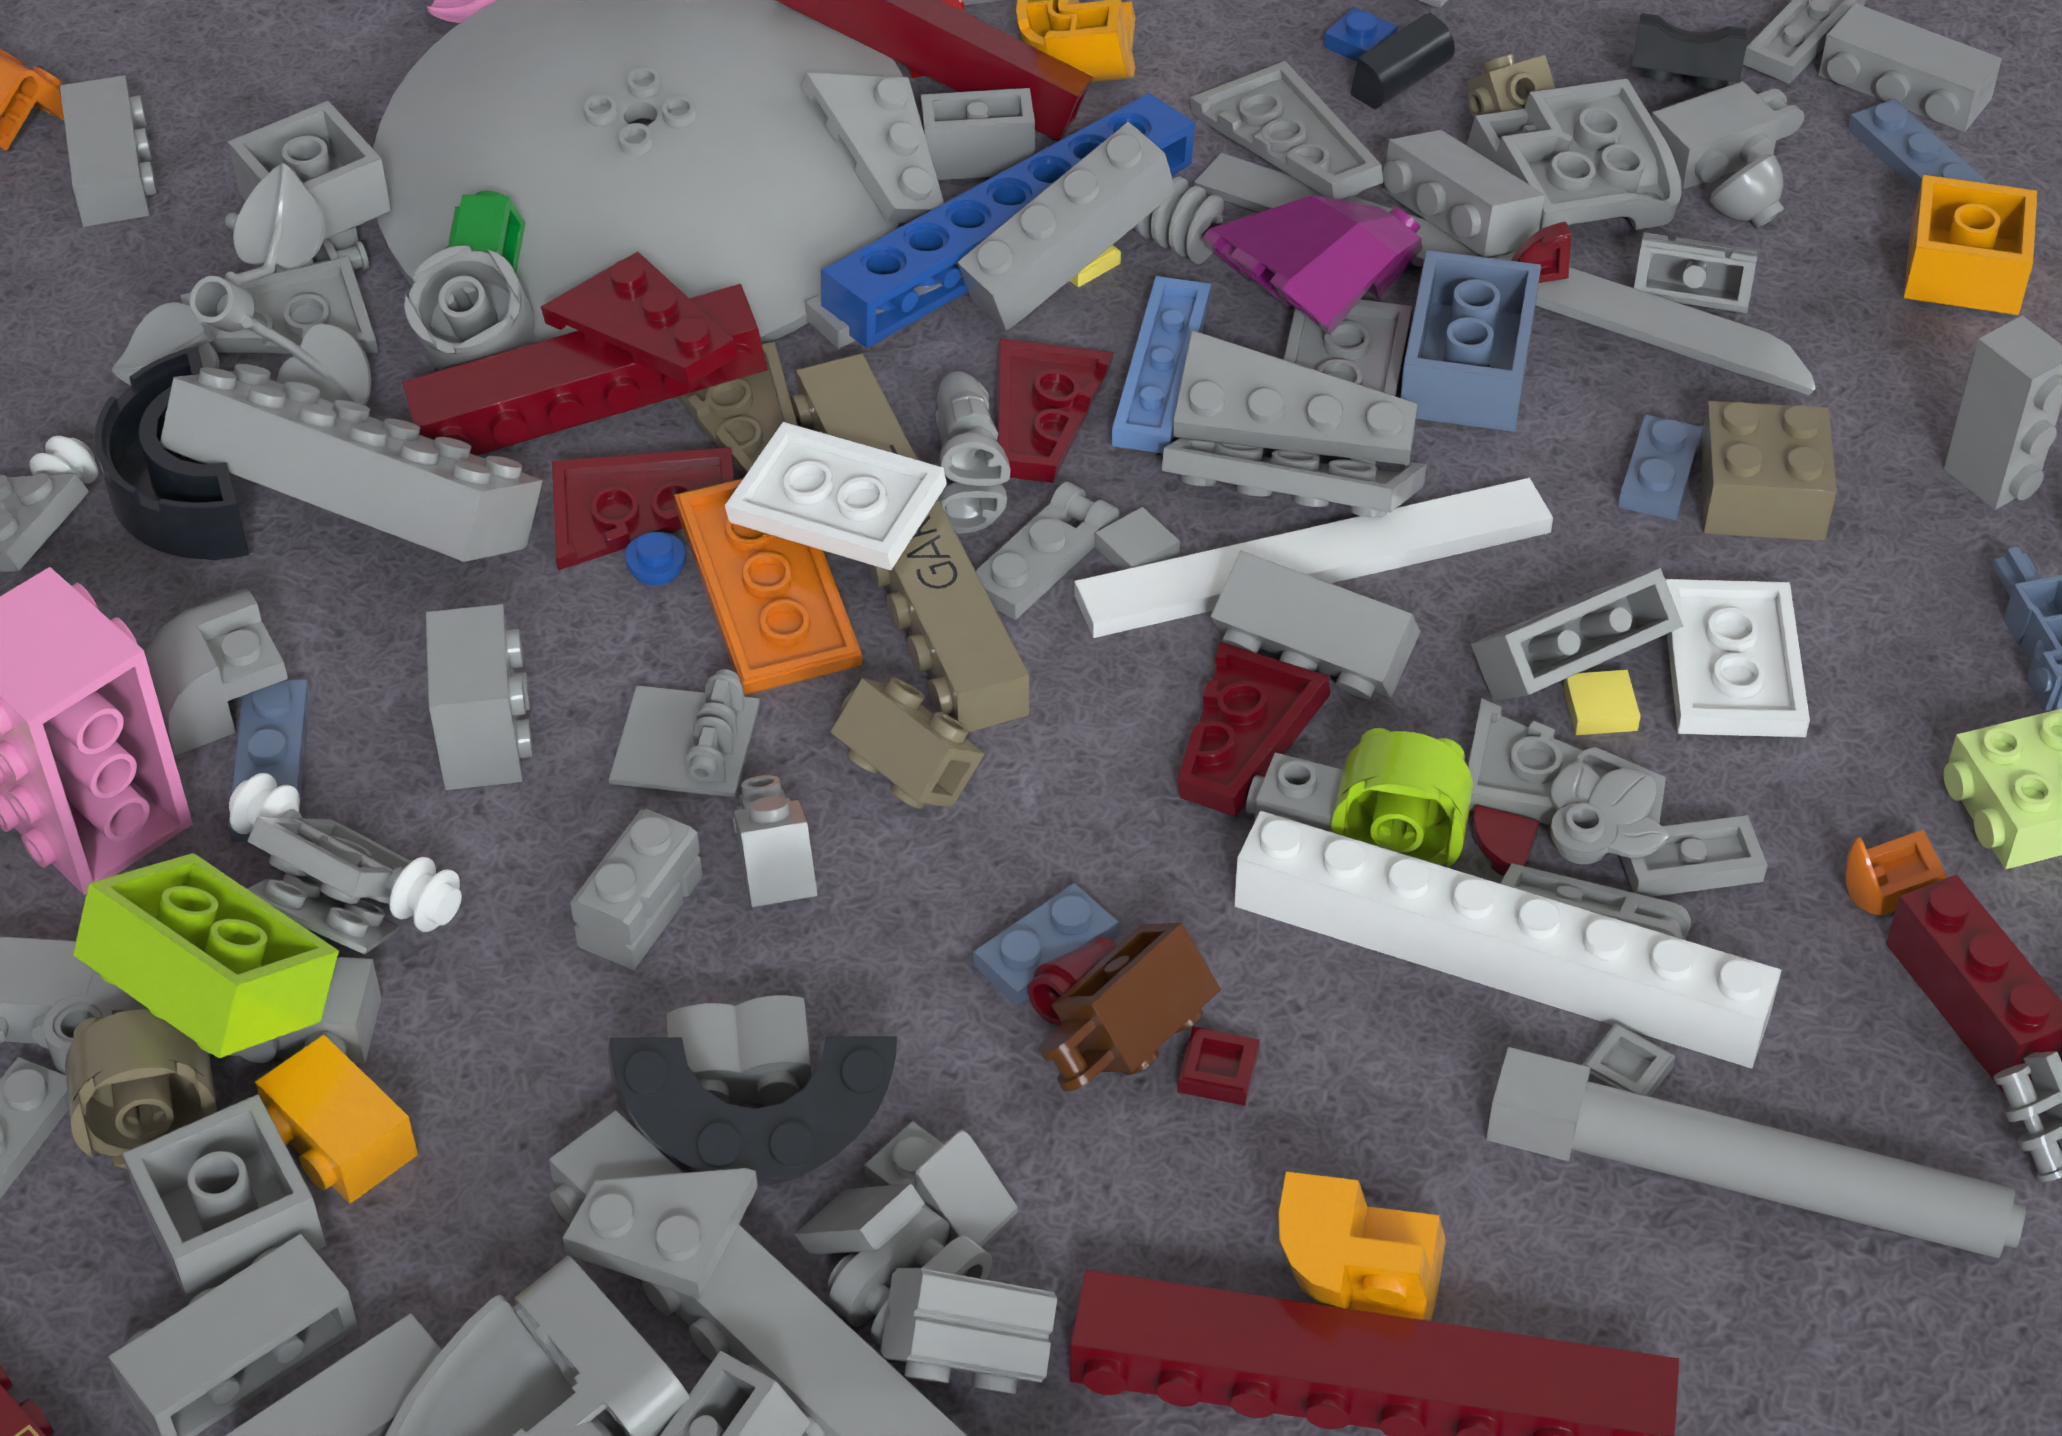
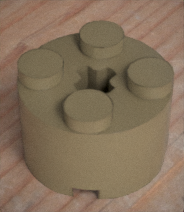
M148 1009L126 1010L104 1018L91 1017L82 1021L75 1028L74 1041L69 1047L65 1059L71 1131L77 1146L93 1158L92 1150L111 1157L113 1167L128 1170L122 1153L217 1112L209 1053L202 1050L194 1040L167 1021L151 1014Z

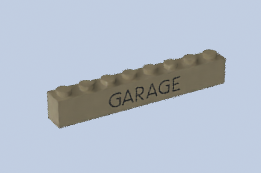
M863 353L796 370L798 394L791 396L790 399L798 426L918 460ZM937 499L892 570L870 564L867 565L874 586L876 588L885 586L888 591L887 606L894 627L897 630L906 628L909 634L907 639L908 650L915 670L918 673L927 671L930 677L929 692L935 711L948 714V716L964 725L969 732L1029 715V673L940 501Z

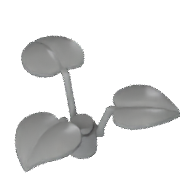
M281 163L270 171L251 192L235 223L233 239L238 257L248 264L263 266L239 274L232 271L227 272L225 279L218 276L205 277L193 287L190 294V306L171 302L160 305L149 312L135 329L125 352L112 368V372L119 379L131 386L129 377L141 368L166 355L198 346L203 367L219 369L218 355L209 344L218 335L216 327L227 332L239 331L245 327L293 355L281 366L277 377L278 383L284 385L285 382H297L313 386L320 390L319 398L332 403L336 400H346L364 406L367 405L371 391V371L364 350L351 334L334 325L317 324L306 332L299 347L291 340L253 318V298L246 289L241 287V284L272 275L275 271L276 263L287 269H297L304 266L317 254L323 243L326 228L323 211L316 198L302 183L292 168Z

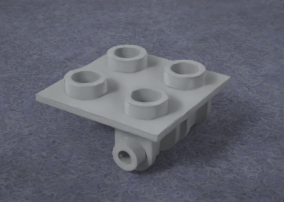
M727 669L719 670L715 675L708 678L705 685V693L636 685L609 776V784L736 797L760 706V698L744 697V690L739 682V676Z
M277 872L247 888L307 930L314 931L364 955L396 934L399 926L383 920L385 912L370 902L360 899L358 904H349L327 896L320 890L322 882L308 874L306 876H297L286 872L285 875Z

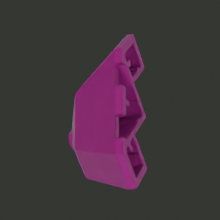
M1314 195L1210 228L1202 237L1206 247L1249 282L1252 279L1255 280L1288 308L1293 305L1329 335H1331L1366 291L1380 300L1423 249L1422 239L1416 234L1421 228L1420 225L1397 206H1394L1388 213L1378 206Z

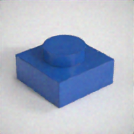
M1353 7L1325 32L1324 48L1357 62L1358 57L1397 33L1398 26L1380 19L1372 13Z

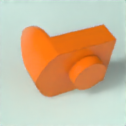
M1924 829L1867 850L1862 838L1856 837L1848 850L1845 879L1849 897L1858 907L1874 915L1881 916L1896 911L1901 895L1948 878Z

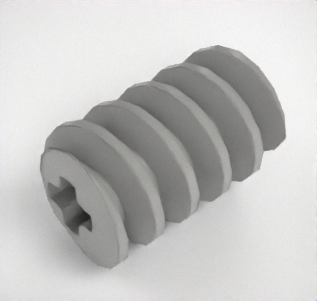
M1178 176L1172 179L1176 193L1132 229H1135L1136 233L1147 239L1153 238L1155 243L1164 248L1171 247V250L1181 257L1188 256L1190 261L1198 265L1213 254L1206 247L1202 237L1210 228L1223 225L1224 199L1216 194L1207 198L1205 189L1198 185L1189 189L1188 181Z

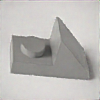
M912 1121L864 1165L865 1179L874 1186L911 1183L925 1205L949 1223L948 1242L961 1236H967L982 1247L1018 1213L1017 1205L971 1136L963 1129L943 1144Z

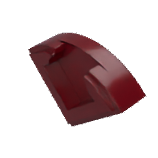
M1564 221L1550 225L1533 234L1519 247L1511 261L1540 264L1539 283L1568 279L1571 231L1567 222Z
M1476 804L1472 825V838L1474 843L1478 844L1484 855L1492 862V868L1498 874L1505 876L1512 863L1527 866L1537 838L1540 821Z

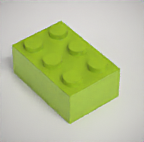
M191 853L89 883L73 956L99 973L104 981L117 986L143 1004L151 1014L164 1019L194 1040L202 1050L222 1058L321 1022L339 950L196 854Z

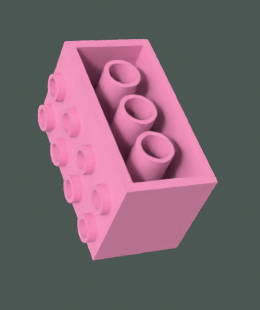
M48 567L0 596V828L4 832L15 828L22 835V842L26 850L39 866L45 868L52 864L80 892L86 895L89 883L117 875L193 825L144 650L137 644L134 635L121 619L115 617L109 620L98 610L94 599L81 584L75 583L71 586L51 567Z

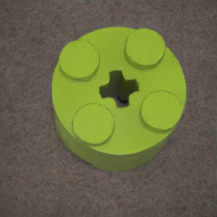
M1374 728L1366 731L1361 736L1360 743L1352 749L1345 760L1331 821V832L1440 866L1447 863V868L1456 862L1462 851L1473 792L1472 776L1464 761L1463 749L1453 740L1447 738L1435 739L1415 732H1390L1383 728Z

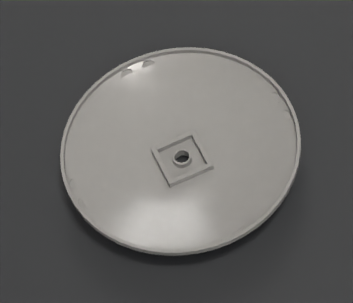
M497 0L452 28L429 48L411 68L393 94L381 119L373 145V150L382 158L391 208L390 212L377 217L380 233L391 258L407 282L412 286L414 283L412 276L418 266L427 258L449 245L455 206H460L462 195H475L477 192L484 190L495 191L509 196L526 222L516 276L534 314L535 343L578 331L569 326L559 330L545 324L541 310L542 305L637 251L688 298L742 284L759 329L761 343H770L809 323L806 320L805 301L821 295L822 269L905 225V223L886 221L855 173L854 168L857 162L843 140L835 141L827 130L825 123L828 117L817 100L809 102L800 88L806 72L903 77L894 59L776 0ZM641 118L654 120L649 125L640 123L630 124L632 121Z

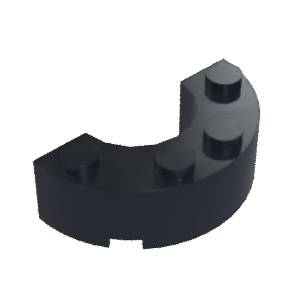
M198 346L166 355L129 377L131 387L118 399L110 396L98 417L95 428V448L113 511L119 522L131 535L158 551L185 558L206 560L248 556L249 550L227 463L202 465L179 460L182 456L181 454L163 448L160 443L173 377L198 375L200 368H203Z
M897 1036L825 1037L818 1048L814 1073L805 1087L781 1104L757 1109L727 1104L704 1089L687 1064L682 1037L610 1038L608 1056L612 1083L626 1117L632 1126L677 1168L686 1173L748 1168L756 1171L757 1185L765 1186L786 1182L816 1170L836 1157L859 1136L879 1109L887 1092L896 1059Z

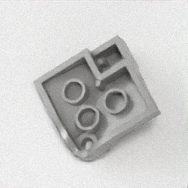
M1628 79L1530 92L1525 109L1476 115L1466 146L1545 194L1540 229L1564 221L1571 225L1617 217H1628L1634 229L1638 230L1666 225L1675 216L1682 194L1681 179L1675 159L1666 140Z

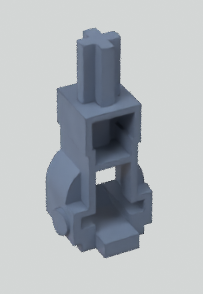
M2012 547L2007 549L2005 557L1995 558L1992 563V568L2010 596L2003 620L2017 644H2021L2031 661L2027 676L2028 683L2044 711L2062 709V575L2042 578L2028 554L2022 553L2019 547Z

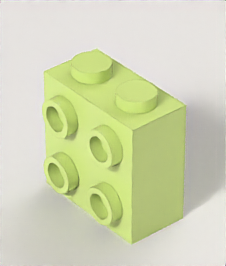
M2062 709L1956 734L1949 761L1944 767V782L1952 799L1955 801L1961 800L1974 820L1975 833L1981 845L1986 849L1992 848L2004 869L2062 855Z

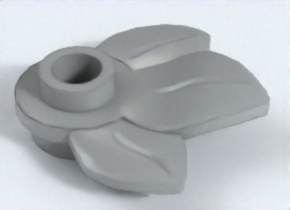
M1582 761L1574 762L1562 769L1553 781L1550 790V800L1556 810L1551 821L1550 835L1559 854L1566 860L1576 864H1591L1601 860L1608 852L1628 858H1640L1650 855L1661 848L1669 840L1670 835L1663 826L1655 820L1646 817L1656 799L1657 785L1654 777L1640 770L1624 768L1610 771L1601 778L1591 767Z

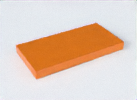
M743 479L674 495L678 517L733 672L740 678L739 682L743 686L744 695L862 666L861 649L823 550L730 523L725 504Z

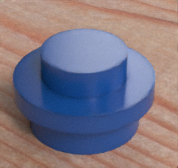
M664 532L646 533L632 540L625 550L626 567L637 580L644 584L653 586L664 585L673 581L686 564V549L682 541L672 534Z

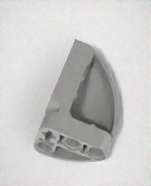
M568 1255L514 1297L517 1303L514 1307H511L502 1295H498L489 1300L476 1312L431 1362L403 1401L385 1436H660L678 1409L690 1396L660 1356L573 1258Z

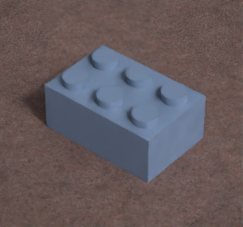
M1426 250L1404 362L1401 389L1402 399L1418 404L1416 419L1516 432L1541 270L1540 264Z

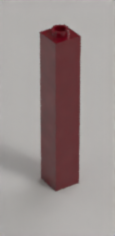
M776 0L958 92L1030 88L1035 130L1057 141L1061 140L1074 122L1093 78L940 0Z

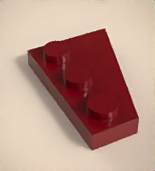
M731 447L552 461L557 569L561 570L626 549L632 540L646 533H672L683 529L675 508L674 495L734 481Z
M1219 642L1215 654L1216 668L1212 680H1207L1203 693L1204 707L1199 724L1193 726L1177 783L1181 799L1236 817L1247 803L1254 777L1256 775L1266 776L1274 754L1284 755L1331 693L1329 676Z

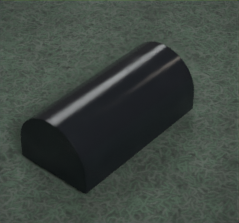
M1429 12L1358 57L1351 96L1371 108L1377 109L1449 62L1454 55L1455 44L1448 27Z

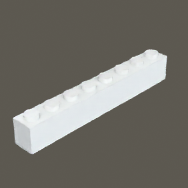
M1263 811L1259 812L1237 858L1234 907L1611 1025L1617 1023L1633 1032L1753 1068L1770 1018L1781 969Z

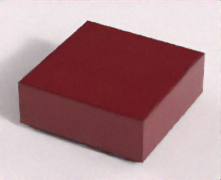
M1193 1026L1178 1079V1093L1246 1106L1259 1054L1260 1039Z

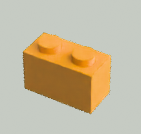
M324 1034L255 1082L258 1094L285 1146L290 1144L301 1155L299 1156L301 1166L310 1180L322 1191L332 1186L349 1204L418 1155L409 1116Z

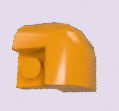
M1017 0L1016 14L1024 43L1092 76L1091 82L1134 77L1136 67L1132 46L1136 18L1132 1L1104 0L1079 3V0Z
M1286 1172L1279 1208V1241L1301 1291L1316 1304L1431 1321L1436 1305L1446 1245L1440 1216L1368 1207L1359 1180Z

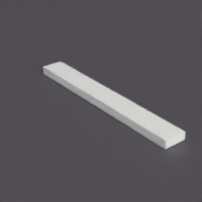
M1526 478L1398 507L1391 513L1387 512V515L1384 517L1358 516L1074 581V596L1092 637L1096 638L1213 611L1240 550L1325 582L1335 583L1551 533L1553 517L1531 479Z

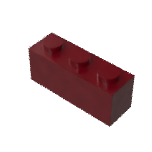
M1955 874L1901 895L1886 945L1990 1077L1994 1080L1993 1077L1997 1073L2019 1064H2025L2023 1058L2034 1052L2057 1051L2062 1062L2061 1000L1960 877ZM1997 1085V1086L2001 1089V1091L2004 1093V1090H2003L2002 1086H2001V1085Z

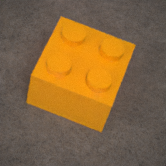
M1923 175L1910 228L1904 299L2019 315L2033 265L2037 190Z

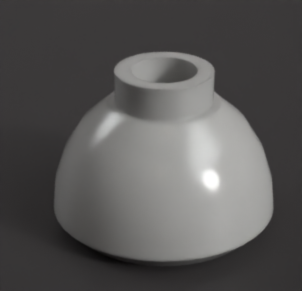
M1765 154L1739 170L1711 193L1710 203L1727 217L1740 221H1752L1757 229L1774 219L1785 210L1779 201L1784 187L1783 173L1775 155Z

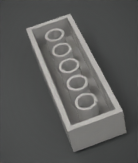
M236 364L234 371L203 367L200 368L198 375L173 377L160 440L162 447L205 464L227 463L229 473L463 562L523 550L528 545L543 480L522 473V464L517 461L499 456H487L484 459L470 454L471 446L463 441L446 437H437L435 440L419 435L420 427L414 423L391 418L385 419L383 422L370 417V409L367 406L346 400H336L334 403L319 398V389L297 382L280 384L270 380V371L254 365Z

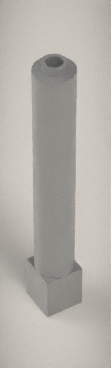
M1511 1047L1507 1049L1492 1102L1486 1138L1488 1141L1569 1161L1571 1151L1574 1150L1999 1259L2004 1245L2017 1248L2025 1220L2026 1206L2014 1203L2015 1188L1589 1082L1591 1067Z

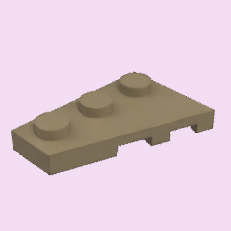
M775 341L762 344L767 371L676 397L718 448L731 447L733 467L743 478L782 422L798 426Z

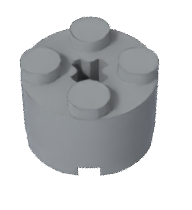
M453 246L427 258L418 266L413 274L412 279L414 283L408 298L405 295V314L427 357L437 369L444 370L535 343L534 314L512 266L500 254L488 250L489 253L475 251L470 246Z

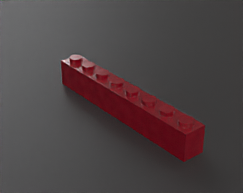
M1085 1269L1070 1344V1382L1084 1384L1091 1391L1103 1395H1117L1124 1391L1157 1395L1164 1402L1175 1406L1187 1407L1203 1402L1229 1406L1239 1414L1252 1418H1264L1275 1413L1306 1418L1311 1424L1324 1429H1341L1347 1425L1379 1429L1387 1436H1675L1680 1358Z

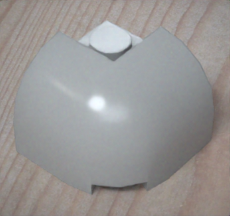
M246 588L185 609L158 630L146 649L147 664L170 745L175 756L236 733L228 701L288 679L284 661L261 620L258 604L251 592Z

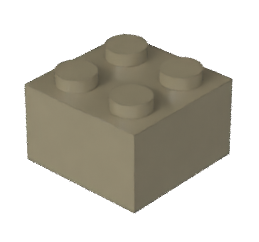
M1708 401L1699 447L1704 534L1825 541L1837 493L1829 408Z

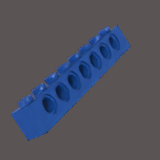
M1147 93L821 270V306L835 315L840 321L842 320L849 325V336L868 348L967 293V287L963 277L960 278L961 272L956 263L1124 124L1130 122L1165 152L1170 173L1173 176L1192 164L1195 122L1151 93ZM939 283L943 285L920 296L912 290L918 286H933ZM876 309L885 310L879 314H876Z

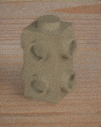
M862 678L857 688L851 691L845 698L841 708V715L831 730L834 736L850 748L847 752V757L869 772L875 774L882 773L893 782L890 791L901 801L912 807L923 809L926 804L944 807L954 805L984 756L981 750L965 739L969 733L968 729L944 713L935 712L933 714L921 704L925 696L918 689L903 680L891 678L889 683Z

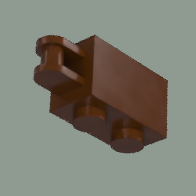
M1182 923L1141 924L1052 1004L1062 1024L1040 1044L1038 1050L1044 1060L1054 1061L1060 1071L1057 1081L1065 1092L1081 1088L1100 1072H1123L1125 1075L1135 1074L1150 1066L1158 1058L1159 1051L1157 1049L1174 1033L1181 1032L1194 1025L1203 1015L1201 1008L1221 989Z

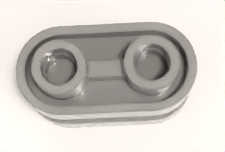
M925 1204L922 1206L923 1210L878 1251H864L845 1256L833 1269L828 1280V1287L830 1289L829 1307L852 1326H863L876 1315L871 1329V1340L880 1348L885 1319L890 1313L887 1306L892 1274L896 1271V1268H923L986 1280L992 1267L991 1254L967 1236L958 1237L945 1246L950 1231L949 1223Z

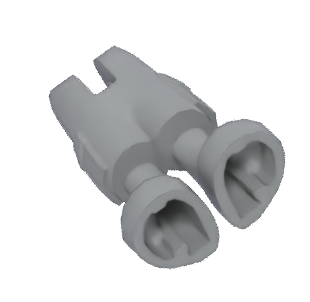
M961 371L952 372L942 380L937 395L939 409L935 414L937 431L942 446L939 455L941 467L944 468L945 475L949 480L954 482L944 488L938 500L957 534L982 530L991 525L1001 515L1007 504L1006 490L1002 483L1010 479L1011 471L1006 453L997 442L998 432L989 413V396L986 387L973 376Z

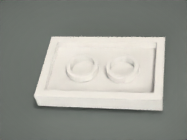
M782 422L725 504L730 523L892 570L947 483L943 467Z
M1666 579L1665 581L1683 624V627L1667 633L1678 734L1806 737L1810 718L1790 582Z

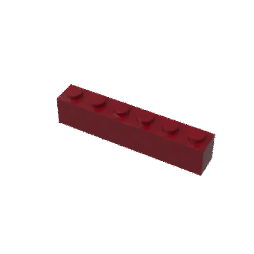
M737 284L689 298L734 339L738 357L690 385L634 362L630 352L608 343L604 348L589 343L585 340L584 333L579 330L402 381L413 423L420 427L419 435L435 440L437 437H446L463 441L471 446L470 454L477 456L757 374L768 369L758 326L742 284Z

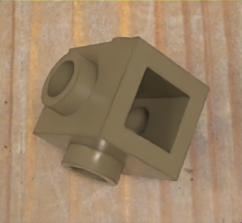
M1514 54L1482 64L1485 74L1466 81L1469 89L1468 105L1474 118L1476 115L1525 109L1530 92L1556 89L1545 54L1516 63Z

